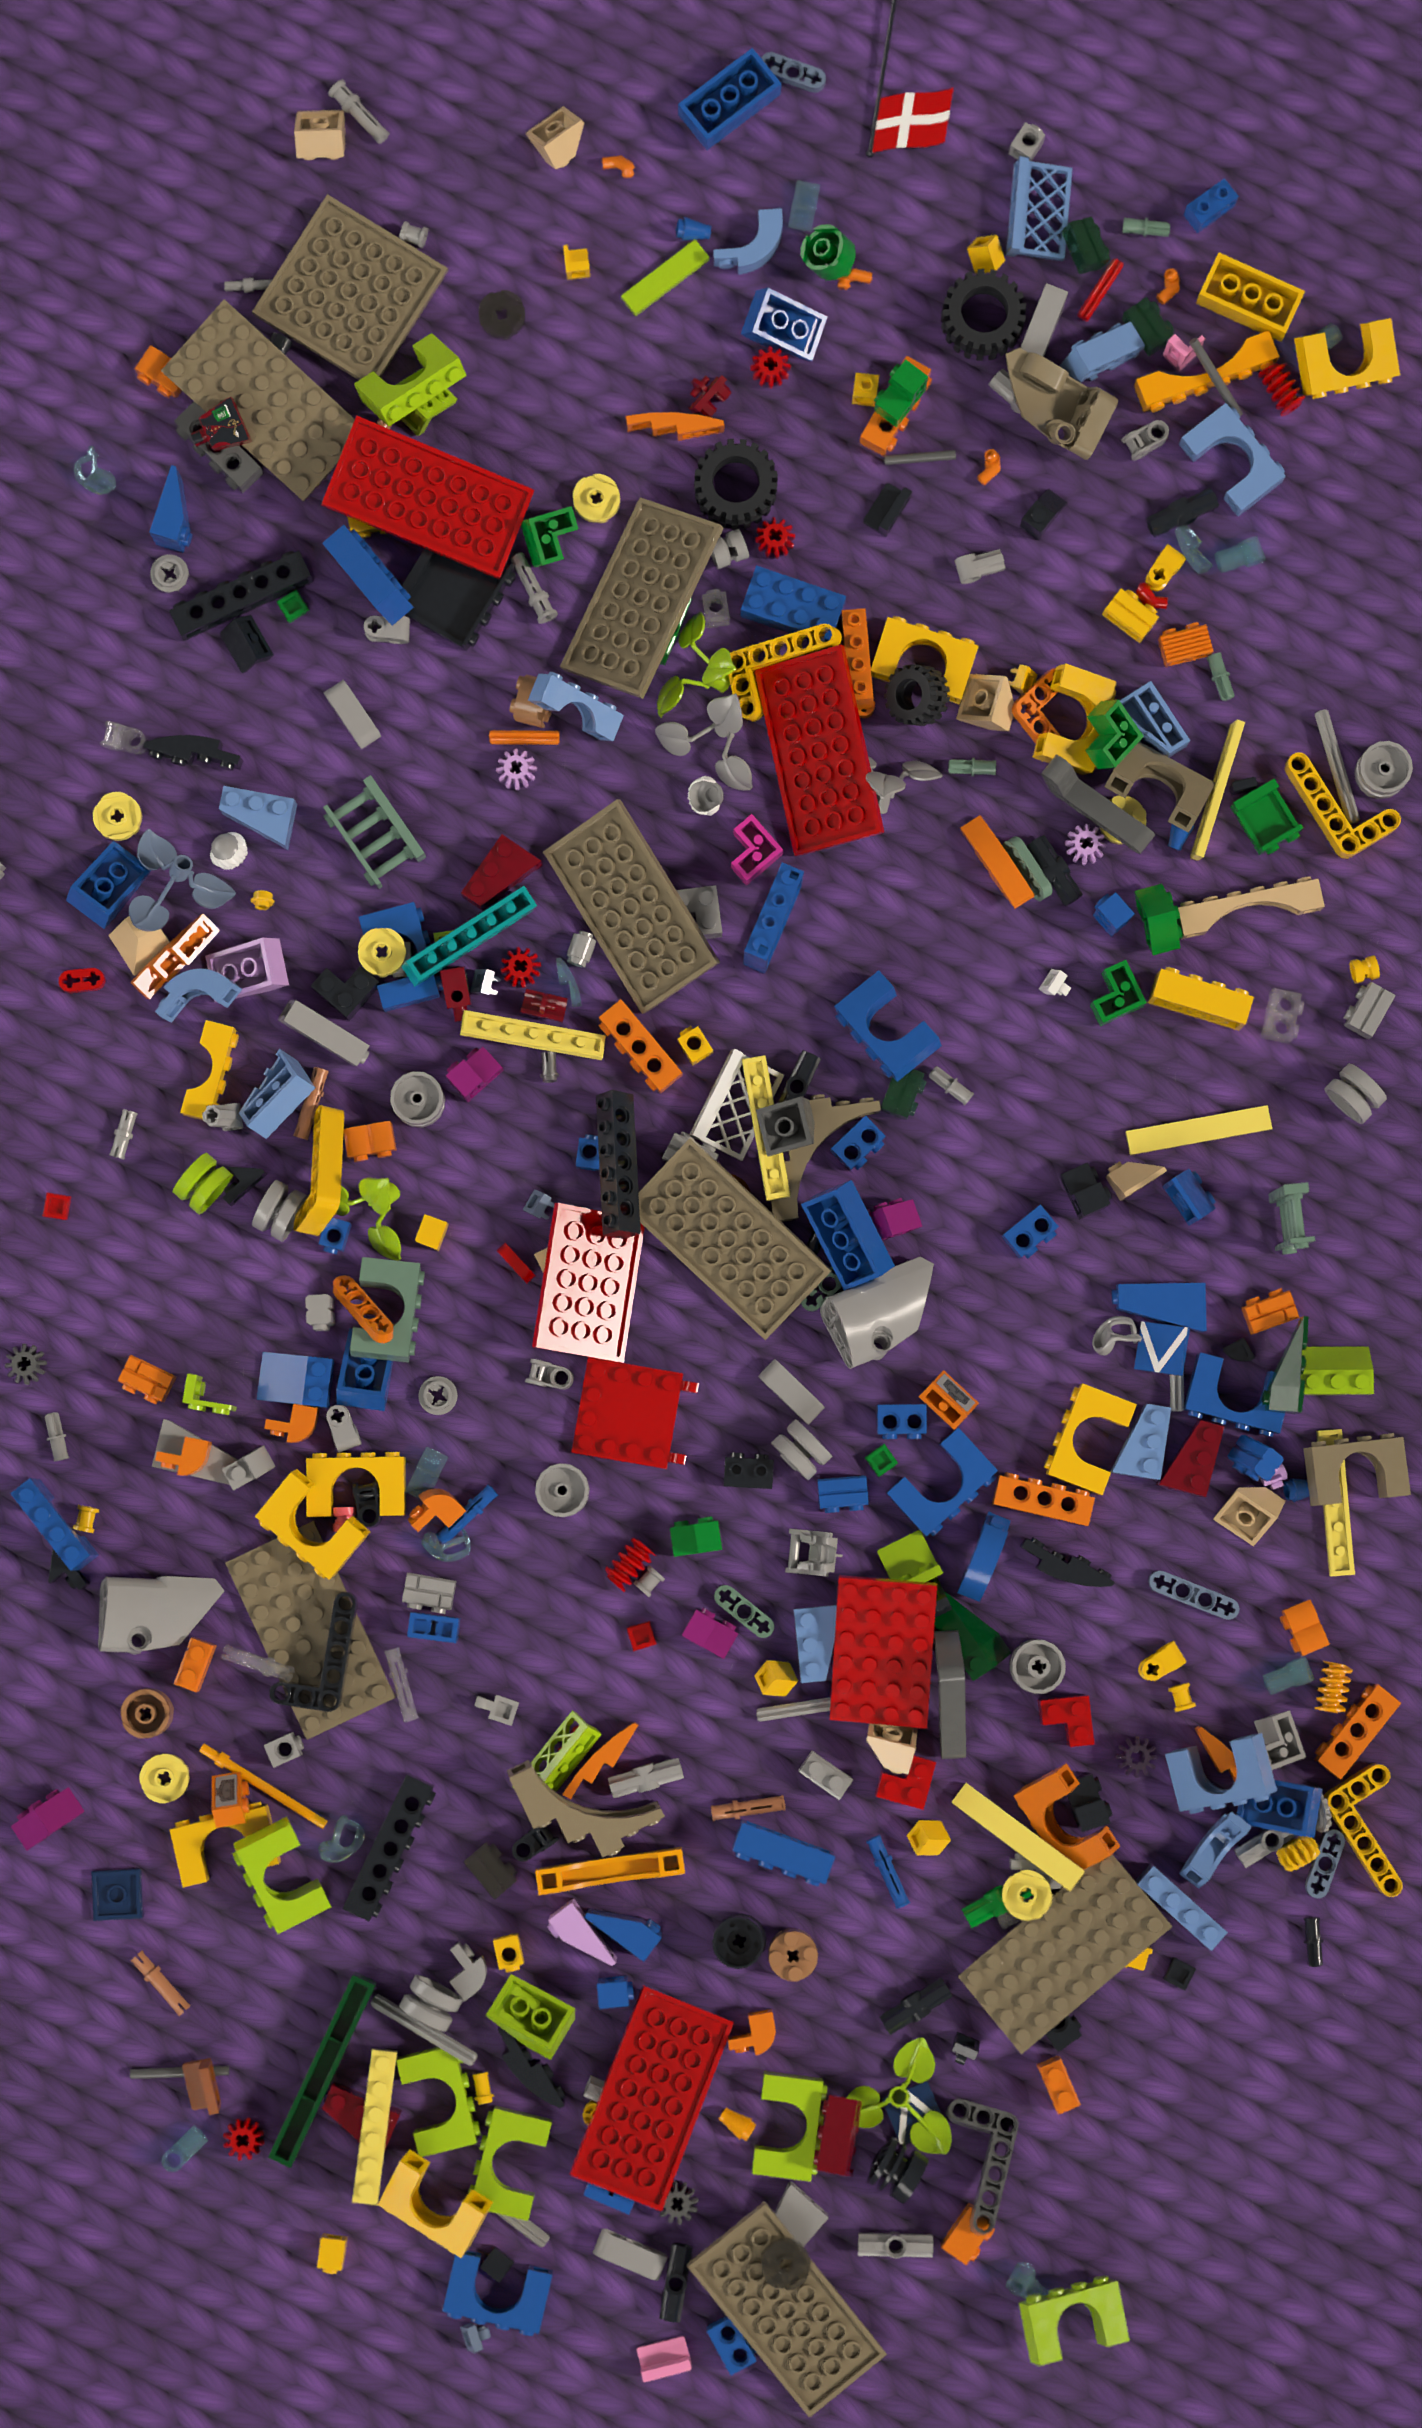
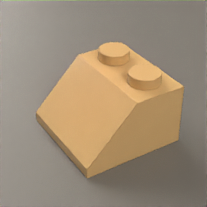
M343 110L297 111L294 129L297 158L314 160L319 157H326L327 159L334 160L344 157L345 118Z

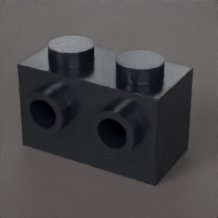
M730 1453V1457H725L723 1487L772 1489L774 1460H770L769 1455L755 1454L754 1459L745 1458V1453Z

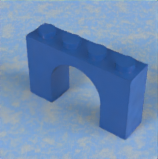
M415 902L359 916L363 935L371 929L389 928L396 931L401 937L411 941L417 948L418 953L426 949L428 944H431L428 931H423L420 923L425 921L421 907L416 908ZM435 975L414 987L408 976L377 986L385 1012L439 998V991L443 990L440 976L435 977Z
M878 970L834 1006L837 1012L835 1018L843 1027L847 1025L852 1030L850 1032L852 1038L858 1044L862 1042L867 1047L865 1052L873 1061L877 1059L882 1064L880 1066L882 1072L888 1078L892 1076L898 1082L942 1045L939 1037L925 1021L921 1022L904 1037L895 1041H883L870 1033V1022L874 1014L897 996L893 985Z
M1201 1352L1197 1353L1184 1403V1410L1189 1411V1416L1202 1419L1203 1415L1212 1417V1422L1226 1425V1421L1236 1423L1235 1428L1249 1431L1250 1427L1259 1429L1258 1434L1273 1437V1433L1280 1434L1285 1413L1265 1411L1266 1405H1262L1263 1392L1268 1390V1385L1274 1375L1273 1371H1269L1266 1374L1262 1394L1257 1405L1247 1412H1235L1224 1406L1217 1392L1218 1379L1224 1358Z
M959 1427L939 1444L956 1462L961 1471V1487L953 1498L941 1503L932 1502L923 1497L906 1477H903L886 1493L924 1536L931 1534L933 1537L943 1528L941 1523L947 1517L952 1520L961 1511L959 1506L964 1501L969 1504L979 1495L976 1490L982 1485L985 1487L989 1486L997 1478L994 1474L998 1470Z
M29 1478L10 1493L70 1571L81 1570L99 1556L86 1537L79 1536L64 1521L51 1502L54 1496L40 1479Z
M467 2250L462 2258L455 2254L442 2312H447L448 2317L461 2319L462 2316L471 2318V2322L485 2325L486 2322L493 2323L496 2328L501 2330L519 2329V2333L527 2336H533L534 2333L539 2334L553 2270L529 2264L524 2290L519 2300L506 2308H493L479 2298L475 2287L481 2253Z

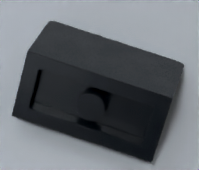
M886 483L863 519V523L887 537L910 501L912 491L906 487L901 491L890 483Z
M252 615L233 619L220 632L221 638L241 673L247 672L256 663L270 660L274 656Z

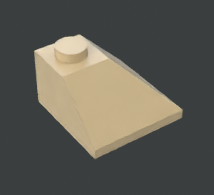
M563 106L526 132V135L544 160L557 170L566 166L569 160L575 157L584 123L582 119Z
M969 674L956 719L989 730L1009 731L1013 719L1012 706L1014 701L1008 678L996 675Z
M130 916L125 918L108 935L134 976L139 974L170 943L162 929L156 931L137 929L132 924Z
M1118 1162L1108 1169L1110 1173L1105 1178L1120 1201L1164 1174L1167 1170L1163 1166L1127 1162L1122 1165L1121 1162Z
M1266 1487L1238 1488L1214 1516L1213 1520L1254 1547L1278 1518L1285 1500Z
M869 1724L867 1741L884 1768L897 1774L909 1773L916 1749L918 1728Z

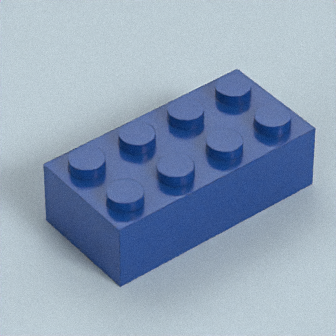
M751 48L678 104V115L704 148L709 150L780 96L781 82L756 51Z
M342 525L322 543L373 606L392 626L414 608L408 601L411 598L409 593L400 585L394 575L386 568L384 563L355 529L349 531L345 525Z
M756 565L741 607L740 617L790 634L820 624H829L837 628L845 606L846 596ZM831 631L826 632L824 636L825 642L831 639Z
M852 1179L820 1192L801 1204L844 1291L878 1278L895 1267Z
M744 1819L741 1820L732 1845V1851L736 1852V1857L749 1861L750 1858L759 1860L758 1863L762 1867L772 1870L776 1866L782 1869V1874L796 1878L797 1874L805 1877V1882L818 1887L820 1883L826 1885L836 1857L832 1851Z

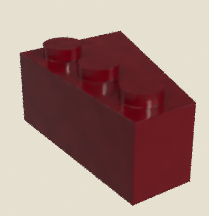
M501 834L462 890L461 895L465 900L483 911L516 884L522 882L532 872L543 866L542 861Z
M1202 1420L1197 1421L1161 1476V1480H1158L1156 1485L1199 1497H1206L1225 1426Z
M334 2081L322 2109L360 2142L366 2094ZM390 2105L384 2153L402 2112L401 2109Z
M829 2095L828 2100L824 2101L822 2114L826 2115L824 2125H820L818 2133L821 2145L820 2150H816L814 2156V2165H817V2171L853 2177L854 2169L850 2168L852 2156L856 2155L857 2147L854 2144L856 2132L858 2133L862 2101Z

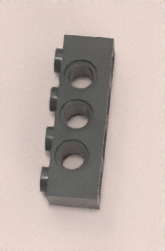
M193 402L174 420L177 426L175 431L183 440L189 439L194 444L192 448L200 457L205 455L210 460L208 464L217 474L222 472L227 477L225 481L234 491L238 488L244 493L263 475L261 467L240 446L222 449L219 453L211 452L212 448L209 442L196 447L191 433L203 428L199 417L206 412L197 403ZM231 462H239L238 468L234 470L228 469V465Z

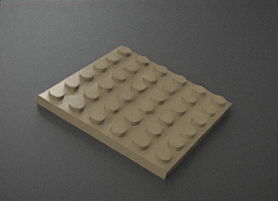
M327 194L253 309L252 314L358 380L373 371L381 378L446 276L448 268Z

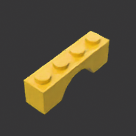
M208 1020L205 1021L200 1044L211 1055L212 1072L207 1081L201 1086L186 1090L180 1112L184 1116L203 1120L202 1113L205 1112L207 1106L220 1105L217 1103L219 1094L223 1095L226 1081L223 1078L225 1071L229 1072L231 1068V1049L236 1048L239 1038L234 1027Z

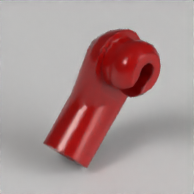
M1145 582L1137 586L1136 595L1144 606L1149 604L1156 609H1167V597L1155 596L1149 584Z

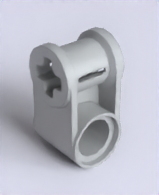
M1156 420L1128 433L1121 440L1127 444L1132 453L1131 458L1135 461L1164 445L1168 437L1169 428L1165 422ZM1153 430H1160L1164 436L1155 438L1151 432Z
M370 616L364 622L365 636L372 642L409 643V617L403 616L393 626L383 616ZM373 625H378L377 633H372Z
M530 1360L532 1366L529 1378L525 1380L526 1383L565 1390L572 1386L574 1377L567 1368L552 1365V1363L541 1360ZM560 1372L568 1374V1381L564 1385H559L556 1382V1376Z
M344 1405L332 1406L327 1411L326 1416L338 1452L340 1453L361 1445L359 1433L347 1407ZM335 1409H338L339 1412H344L345 1416L341 1418L342 1422H339L337 1419L333 1420L332 1415L335 1414Z

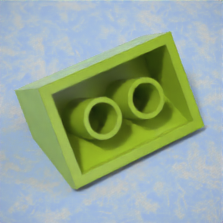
M1306 1347V1350H1302V1355H1305L1306 1359L1304 1373L1300 1376V1379L1305 1380L1304 1395L1374 1394V1369L1369 1347Z

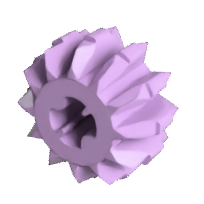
M518 749L513 750L514 756H510L509 752L506 751L504 754L507 760L498 759L501 767H497L496 772L502 774L499 777V781L504 782L507 780L506 788L508 789L513 783H515V790L520 789L519 783H523L524 787L527 788L529 784L526 779L535 780V776L531 774L537 771V767L531 765L534 762V758H527V751H523L520 756H518ZM517 765L518 768L521 766V772L519 774H516L515 771L512 773L513 766Z
M1085 824L1084 831L1079 825L1076 826V833L1071 831L1068 833V837L1071 840L1065 841V846L1072 847L1067 850V855L1075 854L1073 862H1077L1079 858H1082V865H1086L1087 858L1094 864L1096 862L1095 856L1101 858L1103 853L1100 850L1106 848V844L1100 842L1104 839V834L1096 836L1098 828L1095 827L1091 832L1089 831V824ZM1086 840L1089 841V847L1083 849L1081 847L1082 843Z

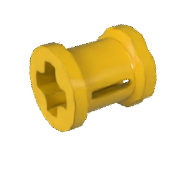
M78 1505L77 1522L73 1525L72 1529L94 1533L92 1527L95 1515L99 1512V1509Z
M1189 1682L1168 1688L1174 1698L1175 1712L1196 1706L1195 1702H1192L1188 1689L1190 1687Z

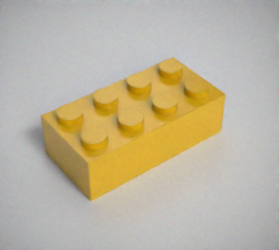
M1218 252L1199 293L1196 304L1260 333L1269 331L1273 339L1282 342L1305 291Z
M1166 967L1165 970L1160 969L1156 974L1147 1003L1238 1031L1246 1025L1254 999L1253 996L1249 995L1248 991L1240 988H1235V991L1225 988V984L1217 981H1212L1210 984L1202 981V977L1194 974H1189L1187 977L1179 974V970L1171 967Z

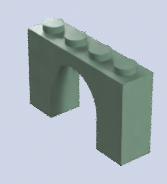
M362 1257L359 1278L360 1286L393 1291L402 1299L405 1309L400 1321L393 1326L392 1340L387 1343L375 1342L363 1328L353 1327L350 1346L352 1357L409 1363L410 1355H415L416 1341H412L413 1332L418 1331L419 1318H415L416 1309L421 1308L422 1295L418 1294L419 1285L423 1286L425 1271H421L420 1263Z

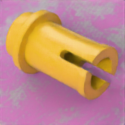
M488 2072L472 2075L477 2095L475 2100L478 2101V2105L493 2102L492 2097H494V2094H491Z

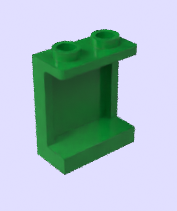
M1275 779L1236 800L1230 806L1259 856L1265 852L1267 855L1274 853L1280 849L1279 844L1285 840L1288 843L1300 837L1299 832L1304 828L1302 824L1298 825L1278 792L1279 785Z

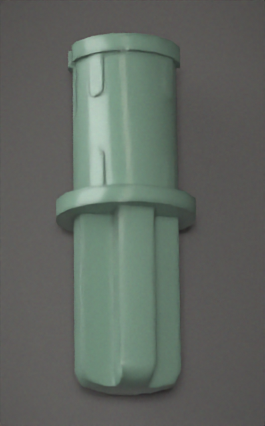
M1124 217L1122 233L1141 234L1143 237H1146V235L1167 237L1170 232V224L1166 222L1148 221V218L1139 220Z
M1212 654L1206 658L1213 675L1211 680L1215 681L1221 700H1230L1234 697L1228 677L1230 672L1226 671L1222 654Z
M974 757L971 760L950 759L948 771L950 774H971V777H974V774L995 775L996 760H975Z

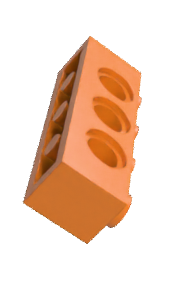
M906 356L905 359L928 376L927 391L932 382V378H930L931 369ZM921 399L917 401V403L911 409L912 411H915L917 409ZM874 412L860 436L859 443L884 457L887 451H893L898 441L895 437L899 430L902 432L905 430L910 420L907 418L908 414L896 428L878 413ZM889 424L892 430L884 432L880 429V425Z
M866 608L842 610L843 645L845 647L858 710L872 709L873 687Z
M621 999L599 1017L601 1024L598 1026L607 1037L610 1034L617 1041L614 1043L615 1047L622 1055L628 1054L632 1059L629 1062L637 1073L640 1071L644 1073L647 1077L644 1081L653 1092L657 1089L661 1094L683 1076L682 1071ZM621 1024H627L630 1027V1032L627 1035H620L617 1032V1027ZM637 1042H641L646 1046L645 1051L641 1054H636L632 1050V1046ZM650 1061H658L661 1064L660 1070L657 1072L649 1071L647 1065Z
M1005 1472L1004 1476H998L992 1501L993 1505L1089 1526L1095 1500L1094 1497L1089 1496V1491L1076 1489L1075 1493L1066 1491V1486L1052 1483L1051 1487L1042 1485V1480L1028 1478V1482L1018 1480L1019 1475ZM1017 1486H1022L1026 1489V1497L1023 1500H1018L1014 1496V1489ZM1042 1491L1047 1492L1050 1496V1502L1045 1506L1039 1504L1037 1500L1039 1493ZM1065 1497L1073 1500L1074 1506L1070 1511H1065L1061 1506V1502Z
M1379 1684L1368 1685L1360 1695L1362 1697L1361 1701L1357 1705L1353 1704L1347 1710L1345 1721L1342 1724L1338 1723L1330 1732L1332 1735L1327 1743H1321L1315 1751L1317 1756L1314 1760L1338 1779H1342L1401 1704L1400 1701ZM1369 1704H1374L1376 1714L1369 1718L1365 1713V1709ZM1354 1723H1358L1361 1726V1733L1354 1737L1350 1733V1728ZM1339 1742H1343L1346 1745V1751L1343 1755L1338 1756L1335 1752V1746Z

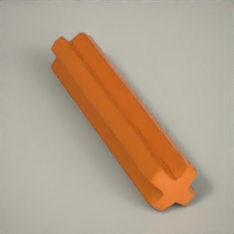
M491 730L489 732L490 744L558 745L560 734L558 731Z

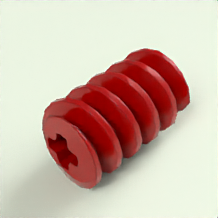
M1276 363L1262 370L1258 377H1264L1262 384L1268 386L1266 391L1268 394H1273L1271 400L1278 402L1276 409L1283 410L1281 412L1283 417L1295 411L1306 397L1305 395L1297 397L1296 394L1301 388H1292L1296 382L1295 379L1287 380L1291 371H1282L1287 364Z
M635 1538L631 1539L634 1547L624 1546L627 1554L618 1553L620 1562L614 1559L611 1561L614 1569L605 1568L608 1574L607 1577L623 1592L626 1591L623 1583L632 1584L629 1576L638 1578L639 1575L636 1568L644 1571L645 1567L642 1562H652L649 1554L656 1556L647 1546Z

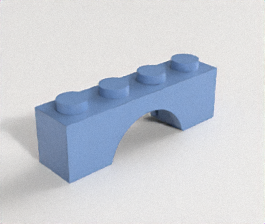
M554 672L538 674L528 701L548 711H560L565 705L572 703L581 714L582 730L599 740L614 741L624 716L616 711L617 707L606 702H599V697L592 693H583L580 691V686L562 681L563 677Z
M1149 1864L1135 1880L1142 1890L1209 1950L1212 1951L1228 1933L1153 1865Z

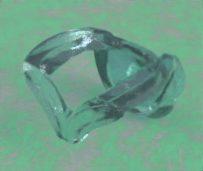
M90 445L87 450L88 455L78 459L74 465L75 478L79 484L89 491L100 495L107 494L115 488V477L109 471L98 468L96 459L98 454L95 452L94 446ZM91 461L90 475L85 478L81 470V464Z
M462 1529V1537L452 1539L440 1545L437 1535L429 1531L424 1534L421 1540L423 1547L433 1557L444 1562L462 1559L471 1550L470 1540L465 1529ZM464 1541L467 1546L466 1549L454 1554H445L443 1552L445 1549Z
M345 1815L340 1816L335 1826L332 1840L323 1841L318 1846L320 1857L327 1862H341L350 1857L363 1843L365 1836L363 1827L354 1821L348 1820V1817ZM345 1824L357 1829L354 1841L348 1847H343L339 1843V1837Z

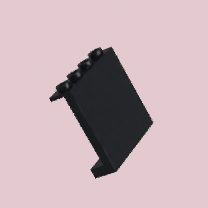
M424 549L402 585L411 596L408 601L414 607L405 616L467 651L470 646L474 647L480 637L478 632L481 627H486L491 620L492 614L490 612L493 607H498L504 598L503 591L506 586L510 587L516 578L515 566L513 564L510 566L505 564L500 579H497Z

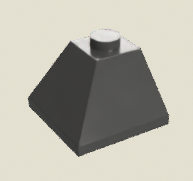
M798 1097L756 1110L767 1157L814 1144L815 1121L809 1099Z

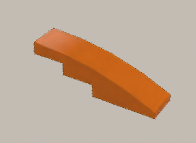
M677 412L644 413L626 416L628 432L646 428L652 429L653 436L676 432L678 441L722 433L725 426L723 420Z
M981 815L960 827L962 834L974 848L975 854L988 870L989 876L1014 909L1035 897L1026 880Z
M201 914L168 943L130 983L146 999H151L165 982H169L174 978L184 965H189L220 930L204 914Z
M633 1722L600 1747L577 1772L562 1795L571 1800L583 1779L592 1783L604 1763L614 1767L639 1724Z
M1200 1726L1195 1727L1194 1729L1216 1770L1222 1773L1228 1769L1235 1782L1237 1767L1233 1753Z

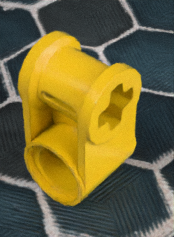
M1167 544L1147 574L1145 583L1149 584L1152 591H1161L1173 575L1178 572L1187 557ZM1157 575L1161 577L1158 581L1154 579Z
M1171 1641L1142 1660L1138 1666V1672L1143 1679L1155 1681L1178 1669L1187 1661L1175 1641ZM1148 1664L1155 1665L1154 1675L1146 1673L1149 1669Z

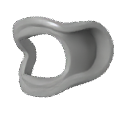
M1115 1316L1106 1320L1097 1329L1092 1345L1099 1355H1108L1114 1348L1116 1341H1133L1136 1344L1141 1342L1142 1337L1137 1334L1136 1325L1131 1318ZM1117 1324H1129L1131 1334H1116L1111 1330V1327Z

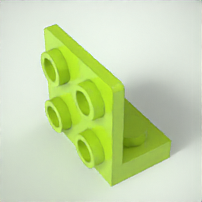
M425 368L420 369L396 385L406 384L415 380L423 373ZM446 389L401 418V420L419 436L424 433L431 418L454 405L457 398Z
M187 1373L182 1402L188 1404V1409L206 1411V1407L213 1408V1413L229 1415L230 1411L236 1412V1406L199 1400L200 1396H204L206 1382L202 1381V1376Z
M920 1530L877 1551L889 1578L892 1580L927 1582L943 1574Z

